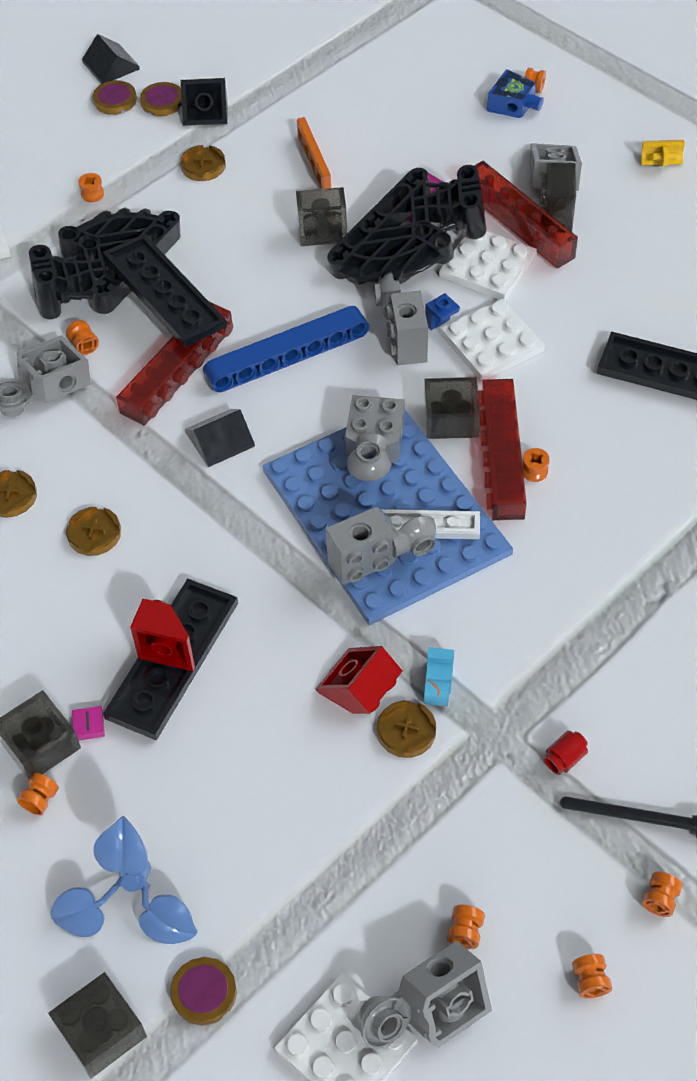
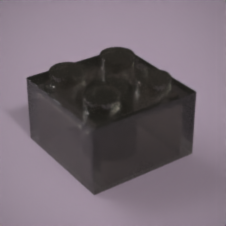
M547 163L546 172L541 173V187H544V189H541L539 193V205H543L539 210V221H543V231L572 232L576 203V163Z
M344 187L296 191L300 246L338 243L347 234Z
M477 377L424 379L426 437L428 439L478 438L480 409Z
M43 690L0 717V743L28 780L33 773L43 774L81 749L75 730Z
M105 972L48 1012L56 1029L90 1079L147 1037L142 1023Z

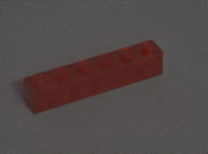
M484 160L474 165L479 171L484 208L530 247L536 248L537 253L557 269L575 259L578 236Z
M210 302L227 320V328L185 348L173 336L116 396L120 414L143 426L151 418H154L158 414L159 409L172 399L180 386L188 381L190 375L202 366L204 360L211 352L217 349L221 341L231 334L233 330L231 311Z
M513 379L482 380L481 390H477V406H482V410L478 411L479 426H484V430H480V444L486 447V451H482V466L488 469V472H484V488H489L490 493L486 494V510H491L492 521L525 520L527 503Z

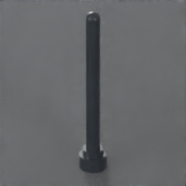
M567 796L562 797L560 800V805L564 809L690 830V834H696L697 838V815H692V818Z

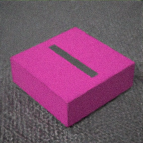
M102 706L72 710L73 736L75 741L105 737Z

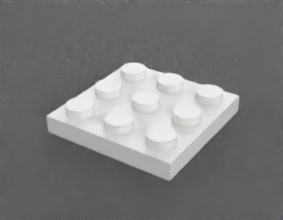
M486 231L485 235L479 239H471L465 235L454 250L453 259L444 264L439 270V277L498 300L504 299L505 301L536 257L537 249Z
M500 299L440 327V335L481 382L543 353L545 349V344L504 299Z
M341 973L274 1047L277 1055L306 1081H385L418 1043V1038L405 1028L397 1040L384 1048L373 1049L367 1046L361 1036L359 1012L362 1005L370 997Z

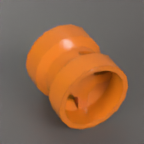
M77 320L66 329V337L82 355H88L98 347L99 340L91 332L90 326L85 321Z
M33 773L28 780V788L21 791L17 802L30 813L41 816L48 807L47 801L49 798H54L59 790V786L49 777L41 773Z
M654 872L649 882L651 889L645 893L642 905L646 910L655 915L670 917L673 915L676 907L674 899L680 895L683 884L677 877L671 874Z
M470 905L454 906L451 916L454 923L448 929L447 941L450 944L458 941L466 949L477 948L481 937L478 933V928L483 926L484 912Z
M602 954L584 955L572 962L574 974L579 977L578 990L582 998L601 997L610 993L613 989L610 978L604 972L607 965Z

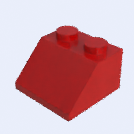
M142 598L130 626L138 659L194 671L195 664L189 635L172 606L161 600L152 601Z
M383 646L348 648L315 690L352 714H370L379 707L380 700L385 693L396 685V679L403 670Z

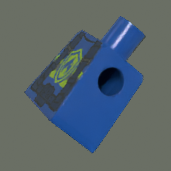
M506 69L488 93L487 111L521 118L529 108L540 111L544 98L535 95L536 84L534 81Z

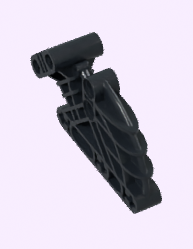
M464 165L457 171V179L439 183H431L427 171L423 168L410 170L329 251L327 259L332 275L337 279L353 278L357 284L361 285L367 281L379 283L386 274L392 272L393 279L395 281L399 280V283L402 284L413 275L425 271L436 263L446 264L450 262L454 257L451 237L447 231L454 228L456 230L464 228L467 237L479 239L485 235L487 230L484 201L477 167L474 165ZM431 187L436 188V192L431 193ZM412 214L413 224L401 225ZM432 223H440L441 227L438 228Z
M122 208L115 214L105 210L92 220L77 227L65 226L58 231L60 253L64 257H53L50 248L45 245L31 247L29 250L33 288L40 315L45 319H55L61 314L62 303L82 299H92L93 308L97 313H111L132 290L111 267L106 270L103 252L145 234L165 255L180 239L179 214L175 211H164L159 215L151 214V211L147 208L139 212H130V209ZM92 290V294H83L85 291Z

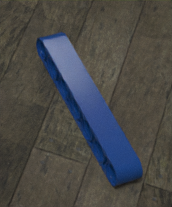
M348 306L214 358L204 365L203 373L215 392H224L357 340L367 334L370 325L356 306Z

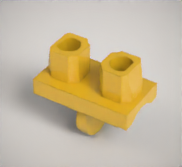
M642 141L641 165H661L662 167H667V165L683 164L685 141Z

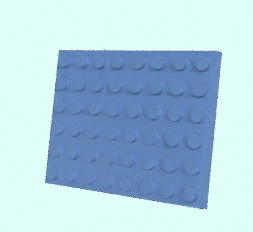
M406 410L400 459L392 463L389 473L379 480L367 482L358 480L348 471L345 442L347 427L263 465L264 474L340 584V580L328 562L327 527L375 507L389 510L480 511V539L434 538L436 542L434 548L425 555L415 556L413 552H407L398 556L395 562L383 571L373 572L357 582L341 584L369 626L513 555V547Z

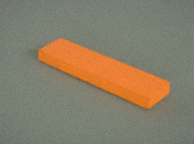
M297 118V135L322 193H330L332 190L329 169L306 118Z

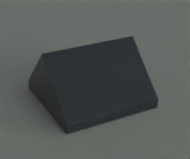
M99 34L96 35L82 58V63L101 84L140 70L139 65L119 43Z
M225 78L180 80L183 126L228 124V99Z
M229 409L185 429V433L208 467L255 447L241 409Z

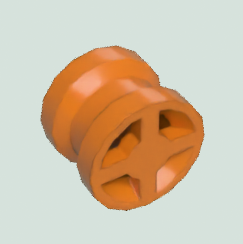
M528 67L525 78L535 82V91L541 93L543 90L546 71L540 70L538 72Z
M87 173L79 178L81 197L86 202H97L104 196V190L101 186L102 180L98 174Z
M532 448L524 453L521 470L525 479L531 482H539L547 477L550 459L546 451L540 448Z

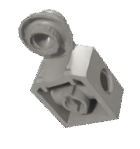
M390 272L379 283H374V298L376 306H382L384 316L390 320V322L386 323L388 337L393 338V340H390L391 356L396 355L397 365L427 362L428 324L421 290L401 292L399 280L394 281L393 274Z
M62 335L17 353L19 381L0 384V411L4 416L15 417L20 415L30 402L36 400L48 403L91 385L88 360Z
M352 395L345 442L346 457H348L347 469L356 479L366 482L379 480L389 473L392 463L399 461L405 423V399Z
M372 508L326 528L328 562L341 584L345 585L350 582H357L373 572L385 570L395 562L398 556L407 552H413L415 556L425 555L436 544L434 539L436 534L434 518L421 516L411 519L396 531L389 518L380 508Z
M455 941L403 975L399 990L390 997L374 996L369 998L362 1005L359 1012L361 1036L366 1045L373 1049L384 1048L397 1040L406 1026L410 1024L429 1042L440 1047L490 1013L492 1008L481 960L458 941Z

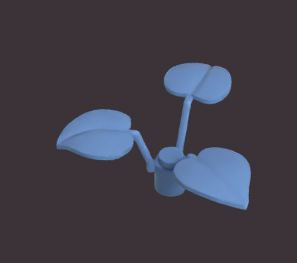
M125 816L120 817L111 827L101 833L93 848L95 859L103 869L109 872L119 871L120 877L116 883L96 902L93 894L86 888L76 887L68 889L56 899L51 908V919L56 925L75 936L89 937L99 932L104 924V914L98 907L102 906L119 887L122 886L129 892L141 889L142 906L146 911L141 914L139 925L149 938L160 943L177 944L195 937L198 932L189 909L177 897L158 895L149 903L148 889L150 884L146 880L151 872V864L148 861L147 851L140 835Z

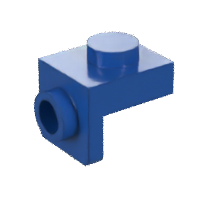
M446 293L425 304L427 324L431 331L449 321L452 315L460 311V306Z

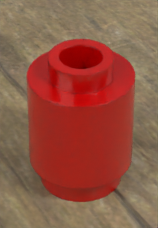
M566 731L546 749L543 761L556 775H560L563 772L567 773L588 754L586 747L588 742L579 732Z

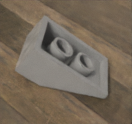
M531 143L530 175L532 188H536L535 190L539 192H549V189H556L560 193L566 194L579 191L582 162L577 147Z

